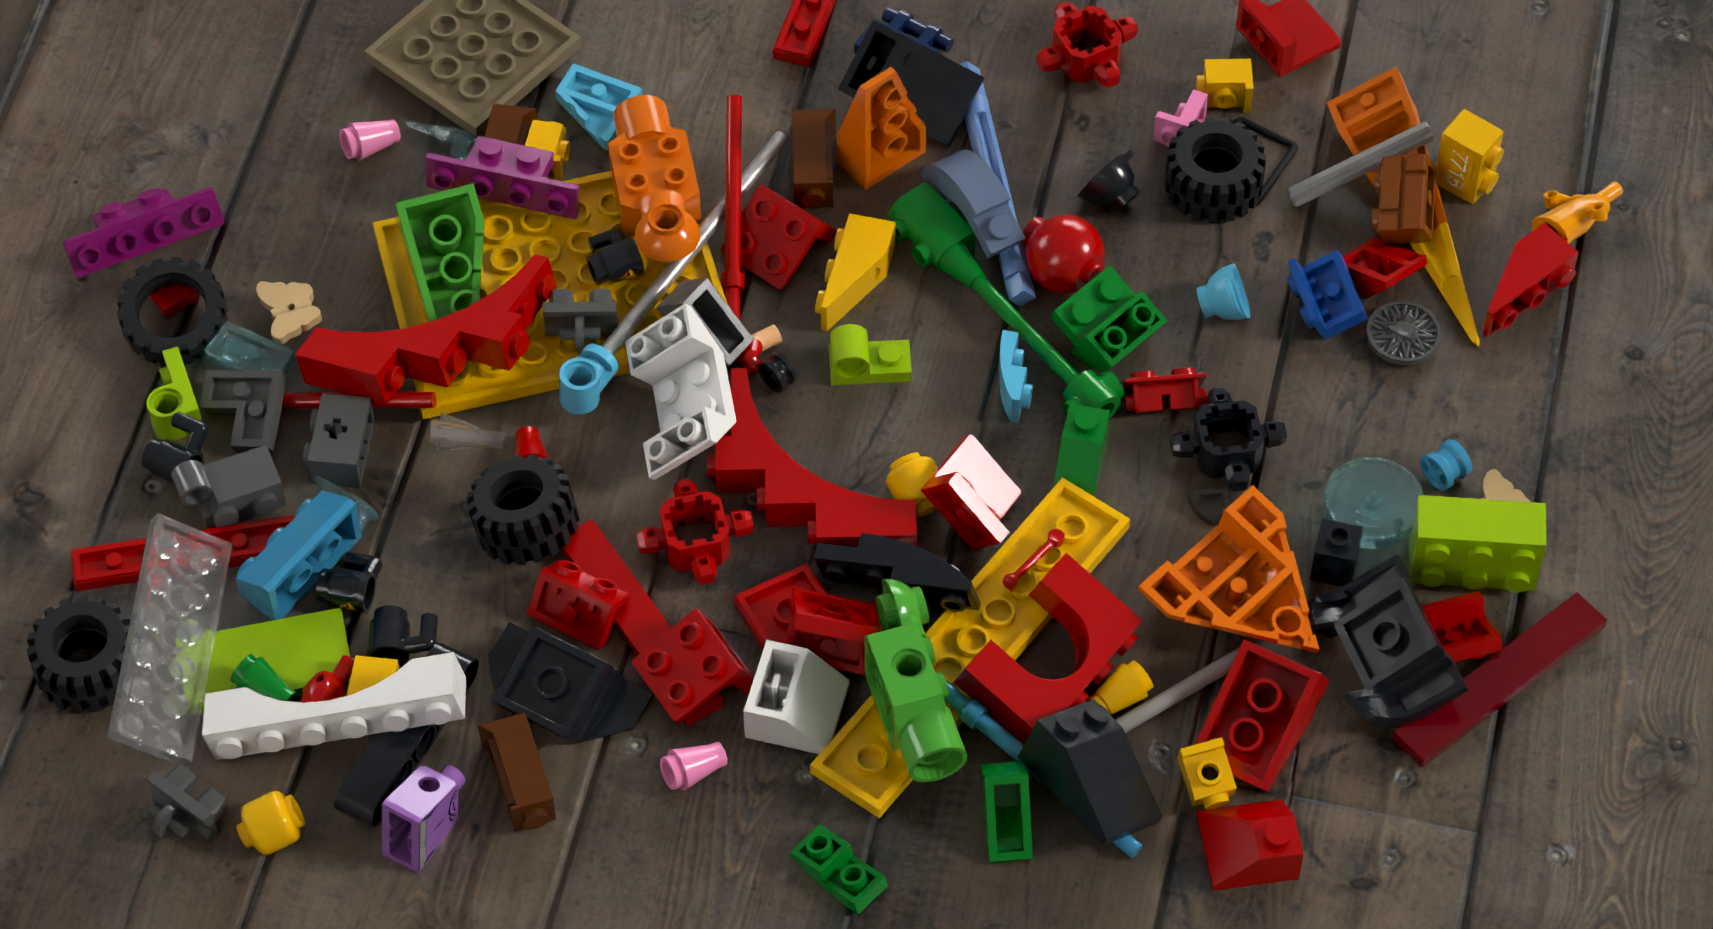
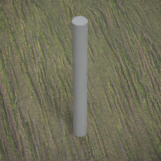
M1239 648L1115 720L1123 727L1125 733L1129 732L1228 674Z

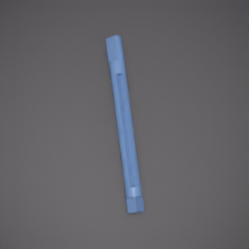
M967 61L960 64L981 75L980 69ZM982 82L964 117L973 152L990 166L1011 198L1007 204L1017 221L988 99ZM1023 243L999 253L998 258L1008 299L1022 307L1036 298L1031 274L1025 260Z

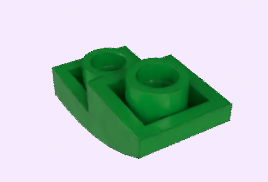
M820 824L790 851L791 858L813 880L857 915L888 887L885 875L854 856L851 844Z

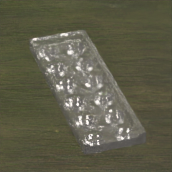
M159 513L150 520L107 738L176 765L182 764L186 767L193 761L232 550L231 543Z

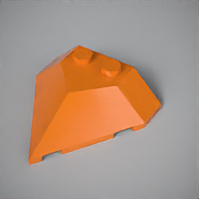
M1253 485L1224 510L1219 524L1173 565L1167 560L1138 587V590L1167 618L1318 653L1320 650L1316 634L1313 635L1308 618L1309 608L1294 552L1290 551L1285 532L1287 526L1283 512Z

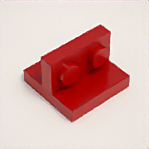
M793 587L789 601L791 615L784 643L809 649L836 670L865 675L864 636L881 632L875 604Z

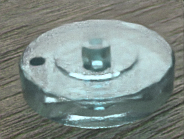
M1363 457L1344 463L1331 474L1325 486L1323 513L1325 519L1362 526L1363 532L1360 547L1384 549L1396 546L1411 537L1418 495L1424 494L1415 476L1402 465L1384 458Z

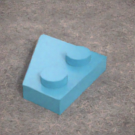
M573 63L555 92L556 100L604 150L608 151V142L617 137L613 120L615 108L628 98L642 95V88Z

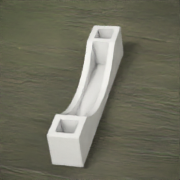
M454 652L411 659L397 672L374 686L352 695L328 701L306 703L281 701L263 696L247 687L205 694L202 737L215 759L221 760L235 759L240 756L263 752H277L281 749L305 745H319L323 742L347 738H361L365 735L389 731L398 732L407 728L431 724H445L449 721L465 719L466 676Z

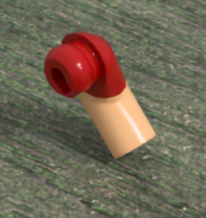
M774 324L752 334L751 336L754 340L736 358L737 364L740 363L742 368H747L748 375L758 371V365L762 362L759 357L761 352L782 343L781 334Z

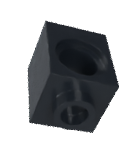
M1322 518L1314 551L1310 580L1343 586L1353 581L1363 532L1362 526Z

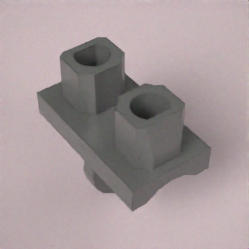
M553 289L549 302H543L545 336H560V340H575L576 351H582L585 348V340H599L601 335H611L618 326L617 304L613 302L609 289H593L589 292V302H574L572 291L568 289Z
M182 764L177 765L165 776L155 770L147 778L148 784L154 787L152 799L156 803L150 807L149 814L155 817L152 831L157 836L166 838L176 833L178 836L184 837L190 828L210 843L218 835L216 822L228 808L224 795L213 787H208L196 800L192 798L189 794L198 786V781L192 771Z

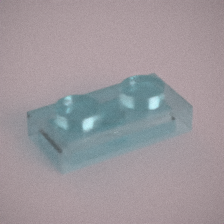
M228 321L223 324L204 349L206 359L230 370H281L286 375L296 362L294 350Z

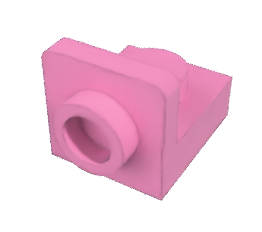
M1193 89L1187 103L1181 102L1175 116L1158 111L1154 118V141L1169 147L1172 137H1176L1177 131L1182 126L1189 128V122L1196 119L1200 123L1204 122L1207 112L1208 94Z

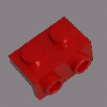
M1479 591L1422 605L1444 650L1452 656L1454 662L1466 659H1480L1487 654L1502 650L1501 635L1485 617L1484 597Z

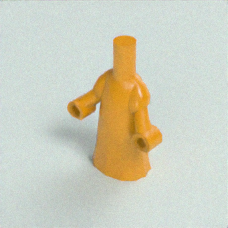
M1612 182L1596 194H1576L1571 197L1556 190L1547 191L1543 194L1545 207L1552 210L1536 217L1531 222V229L1534 231L1543 223H1546L1570 244L1586 233L1595 221L1602 222L1608 219L1610 203L1622 195L1623 189L1619 183Z

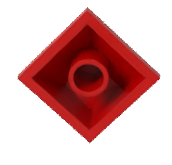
M1282 799L1196 811L1213 891L1299 879L1304 853L1295 816Z

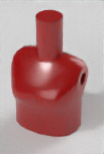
M343 655L332 673L321 671L314 675L302 688L300 702L328 701L347 696L345 684L352 674L354 659Z

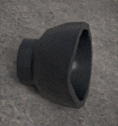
M1130 149L1124 155L1121 153L1086 184L1077 196L1100 205H1111L1116 212L1122 210L1140 193V190L1134 185L1135 175L1129 163L1135 152Z

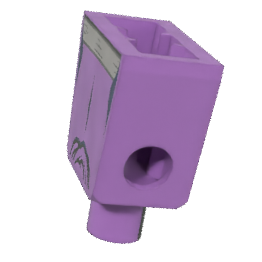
M447 765L438 773L427 766H419L382 803V855L418 874L421 872L458 819V791L465 783V777L461 771Z

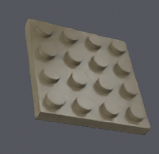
M424 0L364 50L366 62L478 138V136L486 131L493 104L515 106L582 47L581 36L527 0Z

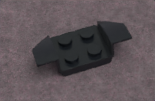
M509 622L488 655L495 691L492 701L497 706L515 715L525 712L529 722L569 742L575 740L577 743L633 730L654 696V693L624 679L619 671L609 663L536 627H531L527 631Z

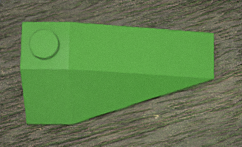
M474 183L397 202L396 220L427 321L438 320L479 301L484 218Z

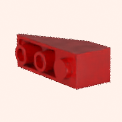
M1543 223L1515 244L1487 311L1483 334L1486 337H1489L1498 329H1507L1514 323L1519 314L1528 308L1534 309L1538 307L1547 294L1557 287L1559 289L1566 287L1574 278L1578 251L1546 223Z

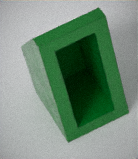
M1069 404L1061 438L1054 486L1063 477L1095 497L1108 440L1110 410Z
M1022 761L980 764L982 807L989 862L1033 859L1029 779L1025 764Z

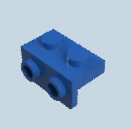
M1338 249L1303 267L1295 257L1287 261L1292 275L1288 276L1287 280L1296 298L1301 297L1305 306L1299 308L1309 330L1316 328L1326 340L1368 319L1344 257Z

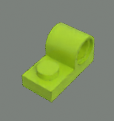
M856 324L840 325L831 331L829 343L831 386L912 382L909 339L868 341L867 330Z
M178 347L162 351L166 367L160 368L159 373L163 386L154 389L146 400L152 429L156 436L163 440H177L189 436V433L171 425L172 417L177 411L201 420L200 411Z

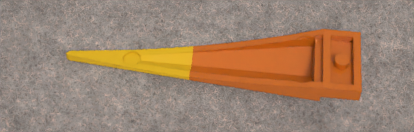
M1396 67L1326 102L1338 132L1353 155L1359 154L1420 124L1417 108L1412 101L1401 73ZM1423 145L1403 155V157L1412 154H1426L1429 156L1427 145ZM1381 166L1366 173L1373 186L1375 172L1381 171ZM1435 182L1432 241L1409 243L1416 253L1426 255L1428 264L1424 267L1470 340L1479 347L1480 340L1437 182Z

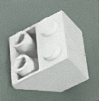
M766 640L743 711L745 738L820 754L834 738L850 686V680L807 648Z

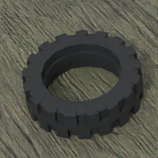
M171 257V260L163 261L162 258L152 261V265L148 267L142 265L136 269V275L132 279L128 277L124 282L123 294L119 293L117 300L119 311H117L118 320L124 338L130 343L131 349L138 355L140 353L143 354L145 360L154 364L156 361L163 363V366H166L162 351L178 347L183 363L186 365L193 363V358L199 355L201 358L211 352L210 347L213 344L217 346L221 341L222 329L226 330L228 322L226 300L221 284L216 281L214 274L208 268L202 269L199 262L191 259L189 262L183 261L182 257ZM178 285L190 287L201 294L206 304L205 316L198 326L187 334L173 338L159 337L146 331L142 326L139 317L141 306L149 295L157 290Z

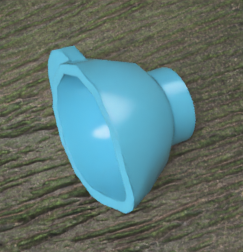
M1235 264L1219 269L1210 276L1207 285L1197 287L1198 301L1205 318L1215 315L1224 320L1250 318L1249 302Z

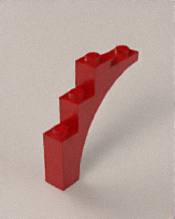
M534 254L515 276L493 293L465 309L438 320L408 328L380 332H342L316 327L295 353L305 384L351 396L371 397V401L386 405L395 392L402 387L407 377L448 388L457 375L464 370L468 361L510 371L519 358L526 353L530 345L526 327L533 322L535 315L543 306V302L550 298L552 290L557 287L549 258Z
M731 368L730 390L737 422L715 444V452L707 453V477H715L716 493H757V511L766 510V527L808 526V544H816V547L817 543L858 547L861 533L884 536L917 547L916 500L885 499L853 492L821 479L798 464L775 442L760 420L750 394L747 368Z

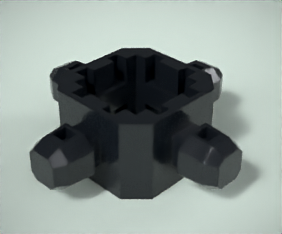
M1214 388L1208 393L1207 405H1203L1195 414L1193 433L1190 431L1175 433L1170 437V448L1172 456L1178 458H1193V454H1197L1202 473L1211 478L1224 477L1227 487L1233 492L1244 491L1248 488L1250 474H1253L1261 465L1263 446L1266 445L1267 448L1282 445L1286 442L1287 432L1285 424L1280 421H1264L1260 425L1255 406L1245 400L1232 401L1230 393L1225 388ZM1229 427H1235L1236 433L1243 432L1244 437L1248 438L1247 449H1242L1241 445L1228 447L1226 452H1221L1220 446L1213 447V443L1209 442L1210 430L1215 429L1216 433L1229 432Z

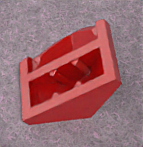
M1378 237L1372 238L1343 256L1356 289L1366 299L1388 289L1428 264L1426 255L1384 244V240Z

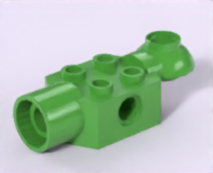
M883 579V595L877 596L876 602L884 631L864 636V668L867 683L893 751H901L910 777L918 782L940 780L957 772L966 763L967 753L951 710L945 704L944 698L949 697L945 677L942 672L935 673L932 662H935L934 649L930 638L926 637L922 624L929 623L927 604L919 586L910 588L901 581Z

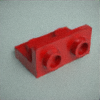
M562 560L540 570L526 615L599 650L606 646L617 609L628 602L630 595L618 589V585L615 582L605 578H595L583 572L578 564Z

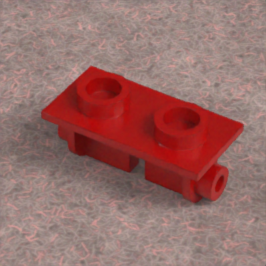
M1195 368L1171 370V375L1155 376L1154 371H1138L1131 373V378H1126L1122 384L1124 391L1131 390V394L1124 395L1125 411L1133 410L1134 414L1162 412V397L1169 396L1170 411L1199 409L1200 405H1207L1206 388L1199 389L1198 385L1203 384L1207 375L1206 372L1195 373Z

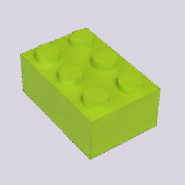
M1418 495L1409 540V574L1414 583L1423 584L1428 587L1440 585L1462 586L1471 590L1482 588L1506 589L1515 593L1536 590L1546 550V503Z

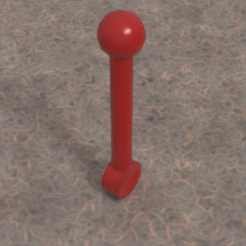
M1059 529L1049 531L1048 540L1014 573L1004 576L1003 586L1009 590L1017 588L1019 579L1052 547L1063 545L1064 533Z

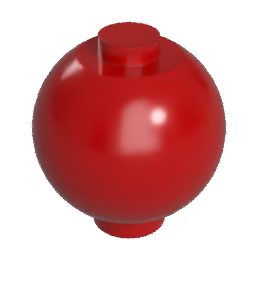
M1069 214L1052 216L1046 220L1036 217L1024 228L1025 240L1022 243L1026 246L1025 260L1028 270L1033 279L1046 290L1058 294L1076 293L1104 270L1105 248L1103 240L1096 228L1085 219Z

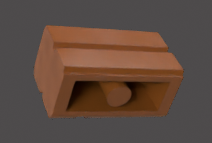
M1412 154L1405 157L1401 155L1383 156L1381 171L1375 172L1374 187L1376 194L1380 196L1379 208H1374L1372 211V225L1374 231L1379 233L1385 243L1392 245L1432 241L1436 166L1426 154Z

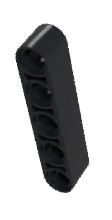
M441 642L436 643L427 656L454 652L466 676L467 693L478 672V659ZM446 723L407 728L398 732L389 731L374 734L339 787L334 801V808L369 826L377 827L382 822V803L418 768Z

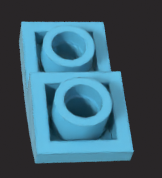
M1003 330L999 364L1001 399L1010 422L1019 423L1022 408H1030L1033 385L1026 384L1027 367H1022L1024 350L1018 349L1019 332Z

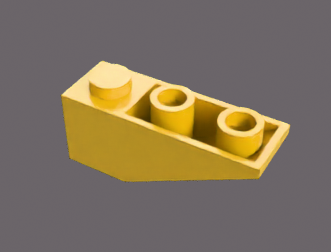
M849 213L845 229L838 228L834 243V251H837L835 259L829 258L827 262L825 282H828L826 291L819 290L815 304V313L821 314V331L827 332L887 277L896 246V222Z

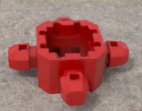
M1067 1L1057 4L1054 11L1056 23L1053 28L1052 45L1040 50L1036 54L1037 66L1042 72H1051L1062 68L1070 80L1080 83L1096 79L1107 88L1117 85L1120 81L1118 65L1121 59L1122 43L1133 39L1138 32L1134 19L1132 17H1122L1112 21L1103 8L1088 6L1078 10ZM1083 35H1086L1088 39L1094 37L1096 41L1102 39V45L1093 48L1091 54H1088L1086 50L1080 52L1078 48L1072 49V44L1081 41Z
M680 480L674 484V498L667 499L659 509L661 527L655 528V526H650L636 533L638 550L640 553L652 554L660 553V549H665L670 567L681 573L691 571L694 580L700 585L711 584L717 577L716 566L723 565L730 555L729 536L734 535L735 538L754 531L752 515L748 510L730 511V514L725 515L721 497L709 491L698 493L696 484L692 480ZM704 518L705 524L712 522L713 528L716 531V534L712 535L713 541L706 542V538L692 540V545L689 546L685 545L684 540L677 541V536L674 534V529H678L677 523L684 522V526L698 523L697 519Z

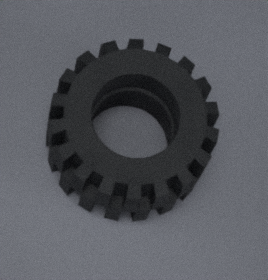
M1205 117L1204 122L1200 123L1196 119L1189 122V128L1182 126L1177 131V135L1172 137L1167 151L1165 190L1169 193L1171 203L1173 205L1179 204L1178 211L1184 215L1191 213L1192 219L1197 221L1205 218L1209 219L1208 223H1217L1218 219H1224L1226 223L1234 221L1235 215L1241 218L1247 215L1248 208L1254 209L1258 204V197L1262 194L1266 154H1264L1265 147L1262 141H1257L1258 135L1253 130L1246 131L1245 124L1239 121L1236 124L1230 123L1229 118L1222 117L1221 121H1216L1214 117ZM1208 164L1210 167L1222 168L1228 172L1212 173L1201 167Z
M521 455L513 456L512 460L506 462L503 460L498 461L492 469L486 468L481 472V479H475L471 484L472 491L467 494V509L483 551H487L488 556L493 560L499 558L501 563L508 565L513 561L517 565H526L528 561H534L535 563L544 561L543 557L548 555L554 556L559 553V547H566L572 541L570 535L576 534L578 530L579 512L567 474L564 473L563 468L559 464L554 465L553 460L547 457L539 460L538 455H528L527 458H521Z
M77 596V601L69 603L67 598L59 601L60 607L56 609L50 606L44 611L45 618H37L33 623L34 632L29 633L27 638L29 645L27 654L39 690H42L44 697L49 702L55 700L56 706L60 709L66 710L69 706H72L73 713H83L84 708H91L93 713L101 711L100 706L108 703L110 707L117 704V697L119 695L126 697L132 691L130 683H137L140 676L138 669L142 668L140 649L133 625H131L130 618L126 612L121 613L120 607L113 602L106 606L105 599L96 596L93 601H88L87 596ZM90 646L103 648L101 653L88 661H66L68 656L78 649Z

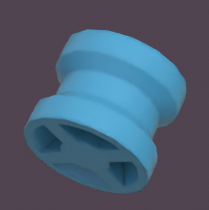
M1451 439L1439 445L1436 453L1429 452L1421 457L1420 460L1424 476L1439 491L1447 490L1453 486L1454 479H1463L1472 473L1473 469L1471 459L1465 449L1458 442Z

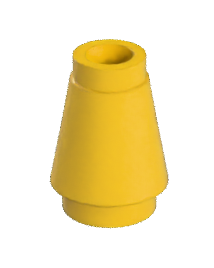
M1132 660L1127 665L1121 663L1096 690L1094 695L1088 698V701L1095 699L1112 715L1147 698V692L1154 685L1142 666L1135 660Z

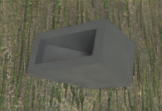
M708 278L682 281L656 307L664 317L685 303L690 305L724 353L726 366H729L754 340Z

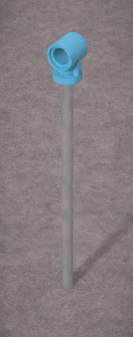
M775 132L742 173L741 199L787 144L788 138L783 132ZM725 195L700 224V241L696 249L685 258L669 262L602 346L593 343L587 344L577 358L567 360L562 364L559 370V402L566 411L573 414H586L597 407L600 401V392L619 370L618 362L614 357L725 220Z

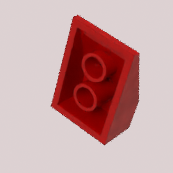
M1243 639L1195 744L1222 737L1233 777L1269 792L1310 724L1330 681L1315 670Z

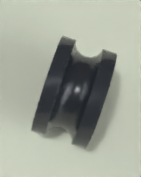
M774 352L769 356V361L764 360L758 365L761 378L776 393L784 391L786 383L793 384L797 380V374L793 365L779 352Z

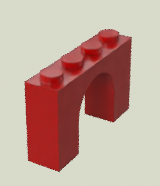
M1067 553L1048 571L1029 593V596L1055 618L1069 633L1075 648V665L1071 675L1054 680L1037 677L1025 670L995 642L990 640L953 681L972 700L977 699L989 710L988 714L1023 745L1038 719L1082 704L1087 700L1089 695L1083 690L1091 681L1098 685L1114 667L1108 661L1116 652L1122 657L1138 639L1133 631L1143 621Z

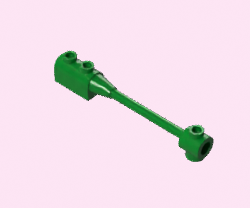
M927 181L901 196L893 204L889 212V219L896 222V241L901 243L908 238L915 245L912 247V255L922 268L933 264L940 272H946L968 288L975 290L1015 332H1019L1018 335L1067 384L1063 393L1065 402L1062 403V409L1066 416L1070 403L1110 410V418L1116 413L1121 399L1124 397V390L1118 378L1108 370L1099 375L1092 370H1086L1079 374L993 287L973 257L975 255V234L971 226Z

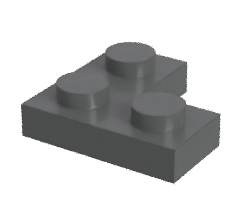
M206 370L199 408L206 414H236L230 447L236 452H246L267 445L269 452L274 453L287 376L281 370Z

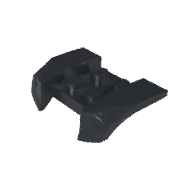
M1398 554L1353 581L1333 591L1316 596L1307 602L1311 630H1316L1329 638L1339 635L1365 687L1362 690L1348 692L1342 697L1364 720L1383 729L1422 719L1469 690L1452 656L1444 650L1414 592L1417 588Z

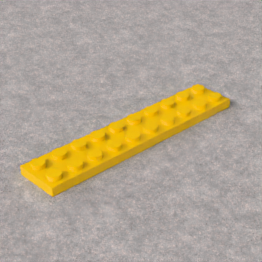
M1062 477L971 581L981 602L979 611L965 609L961 612H954L946 609L925 633L926 637L930 638L934 649L935 662H932L935 673L942 672L945 680L972 701L965 692L953 683L957 676L990 640L995 642L1016 661L1053 618L1029 596V593L1065 553L1091 573L1130 528V518ZM1052 529L1061 530L1065 535L1063 545L1052 547L1019 579L1017 588L1014 590L1006 589L1002 582L1004 576L1014 573L1048 540L1049 531ZM872 695L810 764V773L879 819L913 780L908 773L901 751H893ZM945 701L946 706L951 710L958 728L963 722L959 719L960 713Z

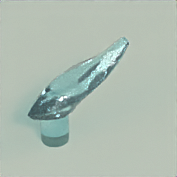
M405 120L404 122L405 125L452 146L451 158L465 160L467 147L477 140L470 133L454 127L430 125Z
M315 476L314 480L326 492L350 498L356 503L361 533L368 522L379 518L376 510L360 497L320 476Z

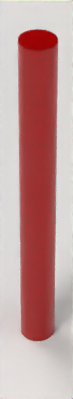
M339 392L284 393L282 409H319L322 393L348 394ZM395 392L386 405L374 401L371 402L373 408H435L437 397L435 392Z

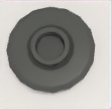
M1400 300L1386 303L1375 309L1368 319L1366 338L1369 347L1378 357L1392 364L1408 366L1420 364L1434 355L1440 346L1442 329L1438 319L1429 309L1415 302Z

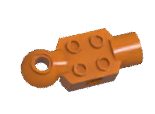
M638 95L621 102L614 110L613 120L617 137L608 142L610 173L624 234L635 237L634 241L639 251L648 258L660 262H673L687 257L696 249L700 241V228L698 226V223L701 222L700 191L686 130L671 127L667 106L662 99L652 95Z

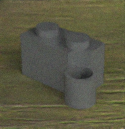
M267 445L206 465L197 460L185 461L178 464L171 473L182 504L187 507L198 506L206 529L233 525L257 515L270 514L278 508L287 506L282 482Z

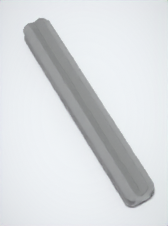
M1422 122L1287 189L1288 197L1291 203L1298 207L1380 167L1383 156H1403L1434 140L1433 132L1427 122Z

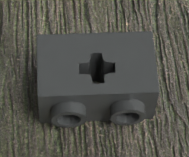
M322 393L319 409H313L311 413L310 431L313 433L311 443L306 442L303 449V466L309 467L312 484L361 488L375 423L371 397Z

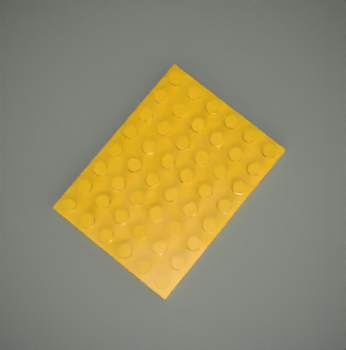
M610 171L563 181L579 185V214L576 219L478 199L484 218L480 300L493 293L515 276L536 254L549 258L552 272L556 279V289L572 291L574 302H589V292L593 289H609L613 302L617 304L619 325L669 264V262H660L648 258L639 251L644 266V274L633 276L611 285L605 283L596 286L586 260V256L593 254L587 238L614 228L622 230ZM396 217L373 222L374 233L399 329L427 323L428 321L406 255ZM708 242L701 248L629 338L663 318L656 307L682 281L708 278L726 302ZM542 306L535 315L533 322L526 327L530 345L526 353L519 358L510 371L468 361L464 370L457 375L448 388L413 379L416 392H435L437 397L435 408H420L422 418L428 419L559 389V370L562 364L567 360L577 358L582 351H576L575 340H560V336H545ZM601 335L599 340H585V347L587 344L592 343L602 346L610 335ZM624 343L614 356L618 362L619 370L613 377L630 373L626 345Z

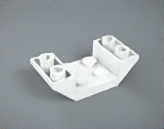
M686 303L625 341L631 375L653 387L661 432L643 443L648 475L653 480L716 444L737 422L724 353L692 307Z

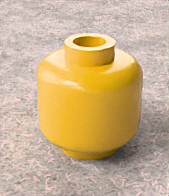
M918 452L907 454L894 461L890 465L891 471L886 477V484L893 499L916 500V514L918 517H923L936 511L935 506L920 490L938 469L935 461L930 457L920 456Z
M274 790L246 803L241 809L242 822L237 824L236 828L246 848L254 846L261 854L270 855L295 843L300 838L301 827L305 826V819L297 801L291 794L285 796L280 791Z

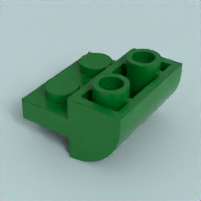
M1111 265L1049 315L1075 345L1070 352L1084 365L1099 372L1111 369L1168 321L1142 290L1135 294Z

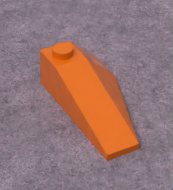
M892 67L859 86L836 136V162L864 190L869 189L926 152V126L917 116V109L909 101L907 91L897 72Z

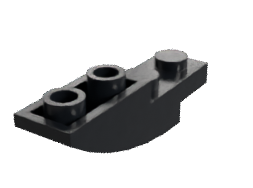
M861 533L858 547L817 543L814 560L823 578H827L832 582H865L870 586L882 588L883 579H894L905 583L910 588L919 586L927 605L942 606L954 612H961L965 609L979 611L981 602L972 582L949 563L922 548L896 539Z

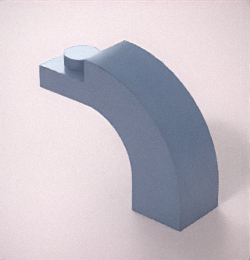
M961 150L923 168L920 173L923 181H927L947 203L954 202L968 220L987 258L1010 249L1025 240V236L1007 204L1011 199L994 171L980 156L970 150Z

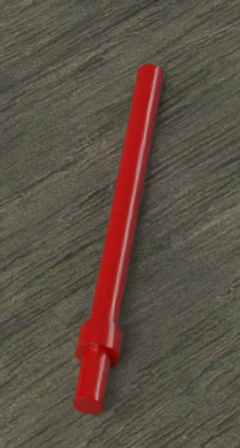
M734 94L727 96L725 271L720 275V283L728 306L740 320V293L744 291V273L741 272L742 96Z

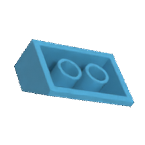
M323 490L313 500L311 498L305 500L297 509L295 518L285 528H278L267 540L266 548L256 558L250 557L241 565L235 578L240 596L271 621L283 619L317 584L321 570L323 568L332 569L346 552L362 538L356 503L350 498Z

